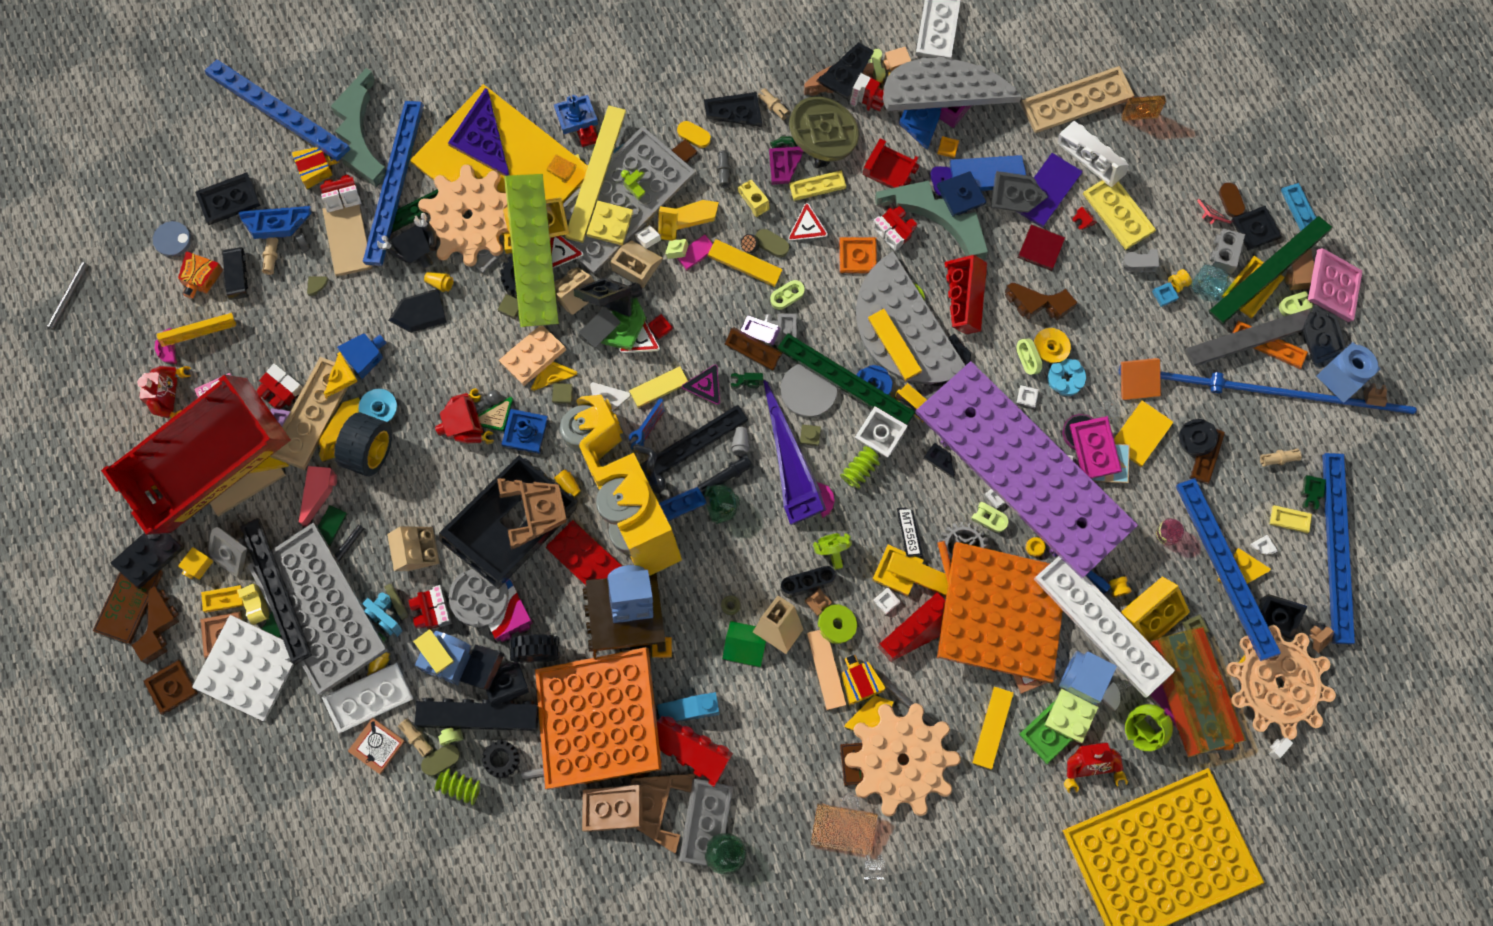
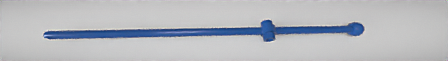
M1120 364V366H1119V372H1118L1120 376H1121V364ZM1160 371V379L1207 385L1211 387V393L1221 394L1223 388L1408 414L1417 412V408L1412 406L1386 403V406L1383 407L1366 404L1365 400L1349 398L1343 403L1337 396L1226 381L1223 379L1224 374L1218 372L1212 373V378H1204Z

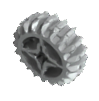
M961 522L959 527L954 523L952 529L946 527L947 533L942 532L940 536L943 539H938V542L945 541L951 563L953 553L950 554L948 549L950 538L954 541L953 544L960 542L973 545L977 542L978 547L990 549V545L985 544L988 542V538H982L984 531L978 533L979 527L975 526L972 529L971 523H968L967 527H965L964 522ZM957 534H966L971 536V538L963 539L960 535L957 536Z

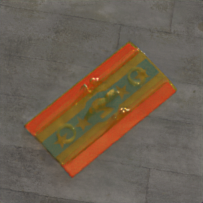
M1204 626L1149 641L1151 646L1175 670L1162 683L1188 758L1246 741Z

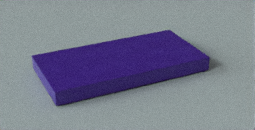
M1051 153L1034 176L1037 184L1046 193L1048 198L1028 213H1018L1043 228L1083 171Z

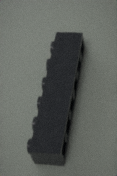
M422 698V701H416L414 725L419 728L538 731L539 711L538 705H534L533 701H522V704H514V701L509 700L494 707H491L489 700H482V703H474L475 700L462 699V702H454L455 699L444 698L442 702H436L434 698Z

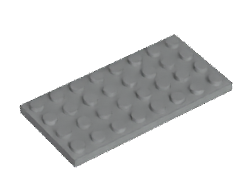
M642 126L611 157L597 201L633 210L631 222L623 243L625 245L659 211L660 206L663 207L696 173ZM636 169L639 172L643 171L645 173L644 177L637 182L645 191V195L641 199L637 200L623 185L625 179L621 176L622 170H628L630 174ZM581 187L563 204L568 225ZM587 233L583 243L566 239L583 252V256L577 258V260L593 275L622 246L587 237Z
M315 523L310 524L272 550L312 653L311 657L300 663L317 694L321 696L387 652L388 649L371 619L364 612L363 605ZM253 562L248 568L270 606Z

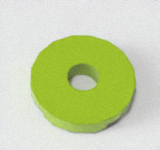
M839 604L831 605L825 608L819 615L818 628H820L822 637L828 642L841 644L852 639L856 633L857 621L853 612L846 606ZM833 620L841 622V629L834 627Z

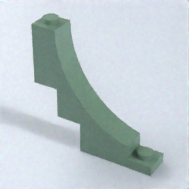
M365 68L331 105L334 114L344 121L335 132L338 138L350 147V150L341 158L343 164L377 187L379 184H383L386 169L370 153L364 138V115L371 98L367 89H370L375 81L372 71Z
M929 181L875 193L876 206H888L894 202L895 208L901 206L906 212L925 216L944 227L959 243L965 256L975 255L982 260L986 259L988 250L976 212L952 217L944 199H934Z

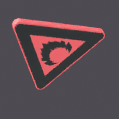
M1201 199L1197 200L1205 211L1202 218H1206L1207 215L1213 218L1210 224L1214 223L1216 219L1231 224L1232 221Z

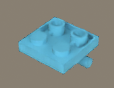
M380 593L374 603L369 598L362 603L366 608L364 612L373 622L377 623L379 621V625L390 636L395 634L397 637L401 634L403 630L398 623L385 613L392 606L389 595Z

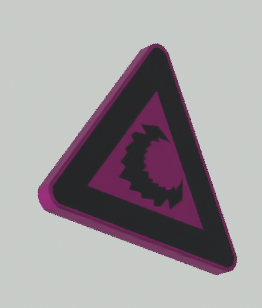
M717 365L711 366L684 383L682 389L719 405Z

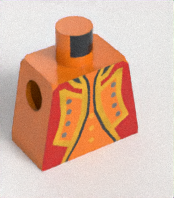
M186 251L178 276V280L182 285L186 286L182 294L190 299L194 298L197 290L207 294L223 272L221 265L218 262Z

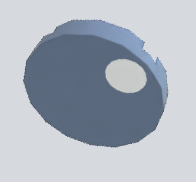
M166 222L160 225L154 232L153 245L163 256H179L185 253L190 246L191 234L186 226L180 222Z

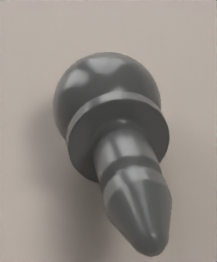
M492 390L487 396H483L484 401L475 405L476 411L479 412L486 408V406L491 408L492 405L499 404L502 400L501 393L497 390Z

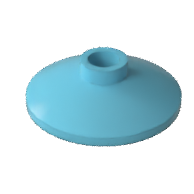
M384 389L368 391L359 402V412L389 422L397 411L395 397ZM378 406H382V410L380 412L376 411V408Z

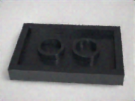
M248 172L195 192L208 225L238 215L240 211H249L261 206Z
M144 532L110 564L139 590L184 548L168 533L145 534Z

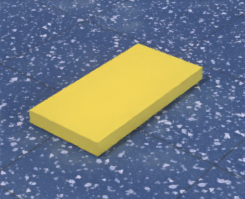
M1102 180L1083 192L1085 198L1125 250L1156 231L1119 181L1113 187H1110Z

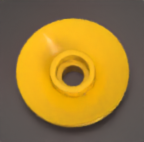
M1045 328L1034 339V344L1040 358L1048 363L1062 362L1070 353L1071 344L1068 337L1056 328Z

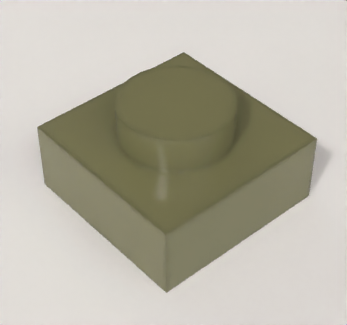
M802 424L800 444L819 446L821 426Z

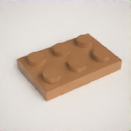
M633 785L583 790L582 831L593 832L642 828V786Z

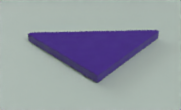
M485 88L449 140L448 145L488 168L497 171L499 174L509 176L489 92Z

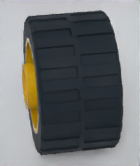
M361 412L351 415L341 428L335 444L334 456L337 465L367 477L376 474L385 463L391 448L393 438L391 425L386 421Z

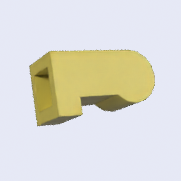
M752 180L738 187L740 195L751 208L755 217L770 209L769 200Z
M251 584L237 590L239 598L243 600L246 614L251 624L255 625L269 619L270 614L266 599L258 585Z

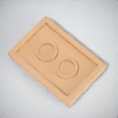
M538 326L499 361L525 386L565 352L566 348L544 326Z

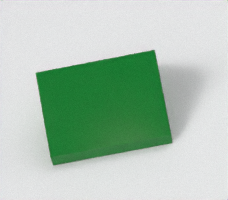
M730 621L722 659L761 668L766 641L753 633L756 626Z

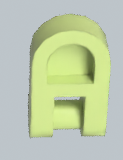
M874 49L870 60L874 67L873 78L882 83L883 79L886 78L885 68L881 67L882 51Z
M1305 291L1284 298L1279 304V311L1282 315L1288 316L1312 308L1313 303H1310L1308 300L1309 294Z
M980 502L979 510L973 514L972 521L996 533L1004 531L1008 526L1007 516L988 504ZM985 513L991 515L989 520L984 518Z
M453 728L442 730V734L438 736L442 746L449 745L454 741L463 740L461 729L453 730Z

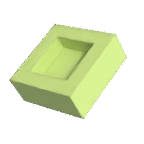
M687 240L669 241L665 253L667 258L685 257L689 245Z

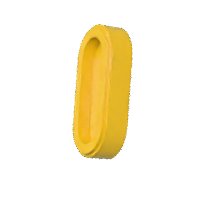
M683 121L677 127L678 136L683 140L686 139L690 144L698 148H705L711 142L709 132L692 122Z

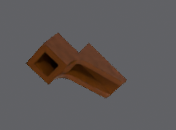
M1010 283L1005 289L1006 299L1010 303L1013 302L1017 306L1018 313L1027 319H1030L1046 308L1047 314L1058 321L1072 311L1077 304V301L1066 288L1054 295H1044L1016 283Z
M155 586L148 592V626L146 632L137 642L132 644L140 661L146 664L168 652L165 647L168 643L163 635L159 634L179 623L177 618L179 613L173 605H169L167 601L170 599L164 589L160 590Z

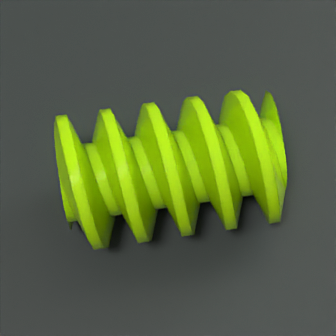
M864 446L863 451H859L858 457H854L853 462L848 464L849 468H845L843 470L844 474L839 476L850 486L860 489L861 486L858 481L865 483L866 481L863 476L870 477L868 470L875 471L873 464L880 466L877 460L879 458L878 455L871 448Z
M449 768L445 773L441 772L435 784V791L438 792L441 789V793L444 795L449 792V797L453 798L456 795V799L459 801L464 797V803L471 801L473 806L480 791V780L473 784V778L470 777L466 782L465 774L459 779L458 772L456 771L451 776V769Z

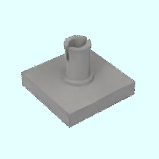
M216 527L211 530L207 556L232 575L238 577L243 572L247 548L244 546H247L245 538L241 539L243 535H239L236 539H233L223 530Z

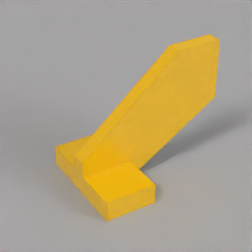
M700 200L677 209L660 206L658 217V234H660V238L673 241L677 238L678 229L715 221L719 202Z
M359 397L342 402L319 439L321 447L319 456L322 461L335 458L334 452L337 437L345 421L354 413L359 412Z

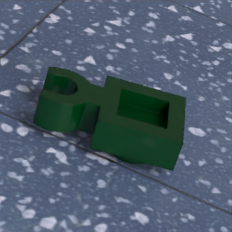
M1309 475L1304 477L1302 495L1307 496V499L1302 504L1303 509L1308 507V503L1313 504V511L1319 508L1320 503L1317 499L1323 498L1326 479Z

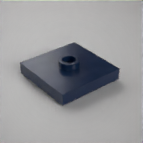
M971 171L937 184V188L952 217L986 204V200Z

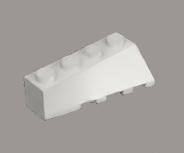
M1073 121L1059 134L1058 144L1110 187H1113L1126 175L1129 166L1126 160L1115 154L1110 147L1100 142L1095 135L1090 134L1083 125Z

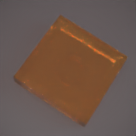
M1165 96L1129 98L1121 115L1122 121L1158 118L1166 103Z

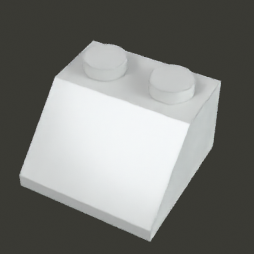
M874 406L855 439L888 458L903 438L908 425Z

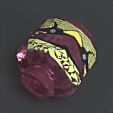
M1172 518L1165 519L1156 529L1157 539L1160 543L1167 546L1175 545L1184 535V527L1181 522Z

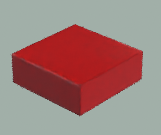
M662 314L647 324L658 340L673 330V327Z

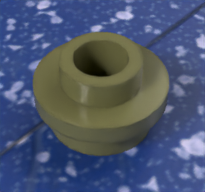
M726 596L721 602V609L727 615H735L740 610V601L735 596ZM729 602L734 603L733 609L727 607Z

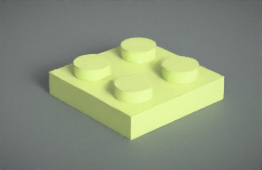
M1061 689L1044 726L1082 744L1098 706Z

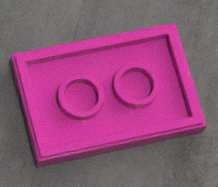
M1108 416L1069 425L1079 466L1083 472L1091 479L1122 472Z

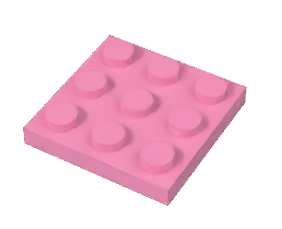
M1323 248L1317 250L1308 300L1347 322L1354 321L1362 270Z

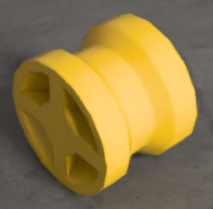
M1184 269L1179 270L1176 275H1171L1168 278V282H1171L1177 293L1182 291L1183 287H1188L1192 284L1190 275Z
M1126 576L1108 582L1113 591L1111 593L1113 598L1132 592L1131 588L1127 585L1128 579Z

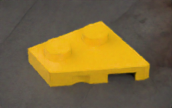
M1239 548L1233 554L1247 584L1271 570Z
M874 695L845 724L844 728L854 731V727L858 723H865L870 727L877 726L880 722L879 707L882 704H889L892 707L893 701Z

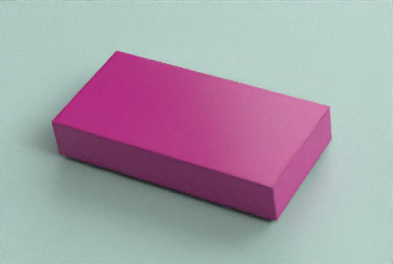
M703 235L688 246L685 257L677 258V260L687 271L708 256L713 244L706 235Z

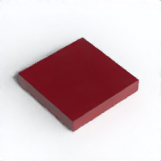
M1031 224L1017 258L1052 271L1065 237Z

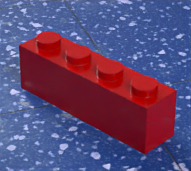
M975 255L944 262L945 268L948 269L946 280L950 287L948 297L952 303L950 306L952 327L964 334L981 332L987 262Z
M938 592L934 594L879 643L877 648L890 662L940 637L945 608L944 598Z
M662 716L657 721L660 751L668 756H676L679 764L691 766L695 770L694 774L699 777L704 775L710 779L708 783L714 787L723 775L733 753L726 746L711 742L709 737L696 734L690 727L681 726L673 718Z

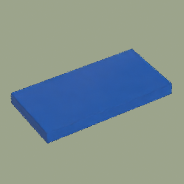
M1022 155L950 160L952 178L971 171L981 191L993 190L996 171L1026 175Z

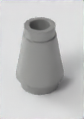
M745 427L736 428L731 445L732 454L735 456L743 457L750 450L747 428Z

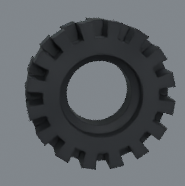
M497 740V742H492L482 754L484 769L490 775L497 778H506L514 774V771L518 769V764H520V755L516 747L508 741ZM498 752H506L508 754L509 761L504 767H497L494 764L493 759Z

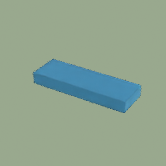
M1296 183L1282 188L1281 192L1301 231L1316 216L1300 184Z

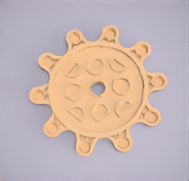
M463 165L460 170V177L456 181L451 182L443 175L436 176L434 184L438 189V195L434 199H421L419 201V209L430 215L431 220L429 223L437 232L440 246L436 255L440 260H447L453 252H460L463 255L464 264L472 267L477 263V255L481 250H488L494 256H499L503 253L504 248L499 241V237L503 232H509L503 212L507 207L506 193H500L497 190V185L501 180V176L497 171H491L485 178L477 179L474 175L473 167ZM466 211H472L471 218L465 219L463 217Z
M1271 625L1268 628L1281 654L1260 662L1249 637L1241 638L1239 645L1245 653V661L1243 663L1231 662L1226 668L1227 673L1237 678L1241 683V690L1232 696L1231 702L1237 708L1250 706L1253 709L1255 717L1252 726L1256 731L1264 732L1268 725L1274 722L1279 725L1282 736L1292 740L1297 736L1296 726L1299 721L1303 720L1313 728L1321 727L1323 718L1317 711V704L1320 701L1331 702L1336 697L1335 691L1323 685L1320 679L1321 674L1330 668V661L1323 656L1314 659L1308 655L1307 646L1309 638L1306 634L1299 633L1292 642H1286L1281 637L1280 629L1275 625ZM1278 677L1284 681L1282 688L1278 687L1276 683V678Z
M918 703L912 704L906 716L898 717L889 704H882L878 709L880 722L877 726L870 727L865 723L855 725L854 734L861 739L863 746L859 752L849 753L845 757V764L848 767L858 768L864 775L862 782L856 786V795L860 798H866L873 793L879 794L883 800L881 811L888 817L896 813L897 807L901 803L910 804L914 814L923 816L928 810L926 797L929 793L935 792L943 797H947L952 793V786L944 779L943 772L947 767L957 766L961 761L959 753L947 751L942 746V739L950 731L949 725L944 721H940L934 726L926 725L923 721L924 708ZM900 754H906L909 758V762L904 766L898 763V756Z

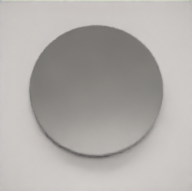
M801 364L789 369L782 379V401L790 411L800 417L813 418L823 415L835 402L837 387Z
M474 569L462 572L453 581L448 598L451 610L458 620L469 626L483 627L494 623L503 615L508 605L509 592L506 583L497 589Z

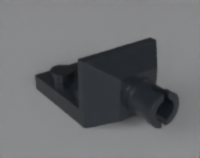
M607 278L574 289V296L582 299V301L590 302L597 307H606L628 317L632 315L633 298L642 295V287L639 283L636 284L634 282L631 285H625Z

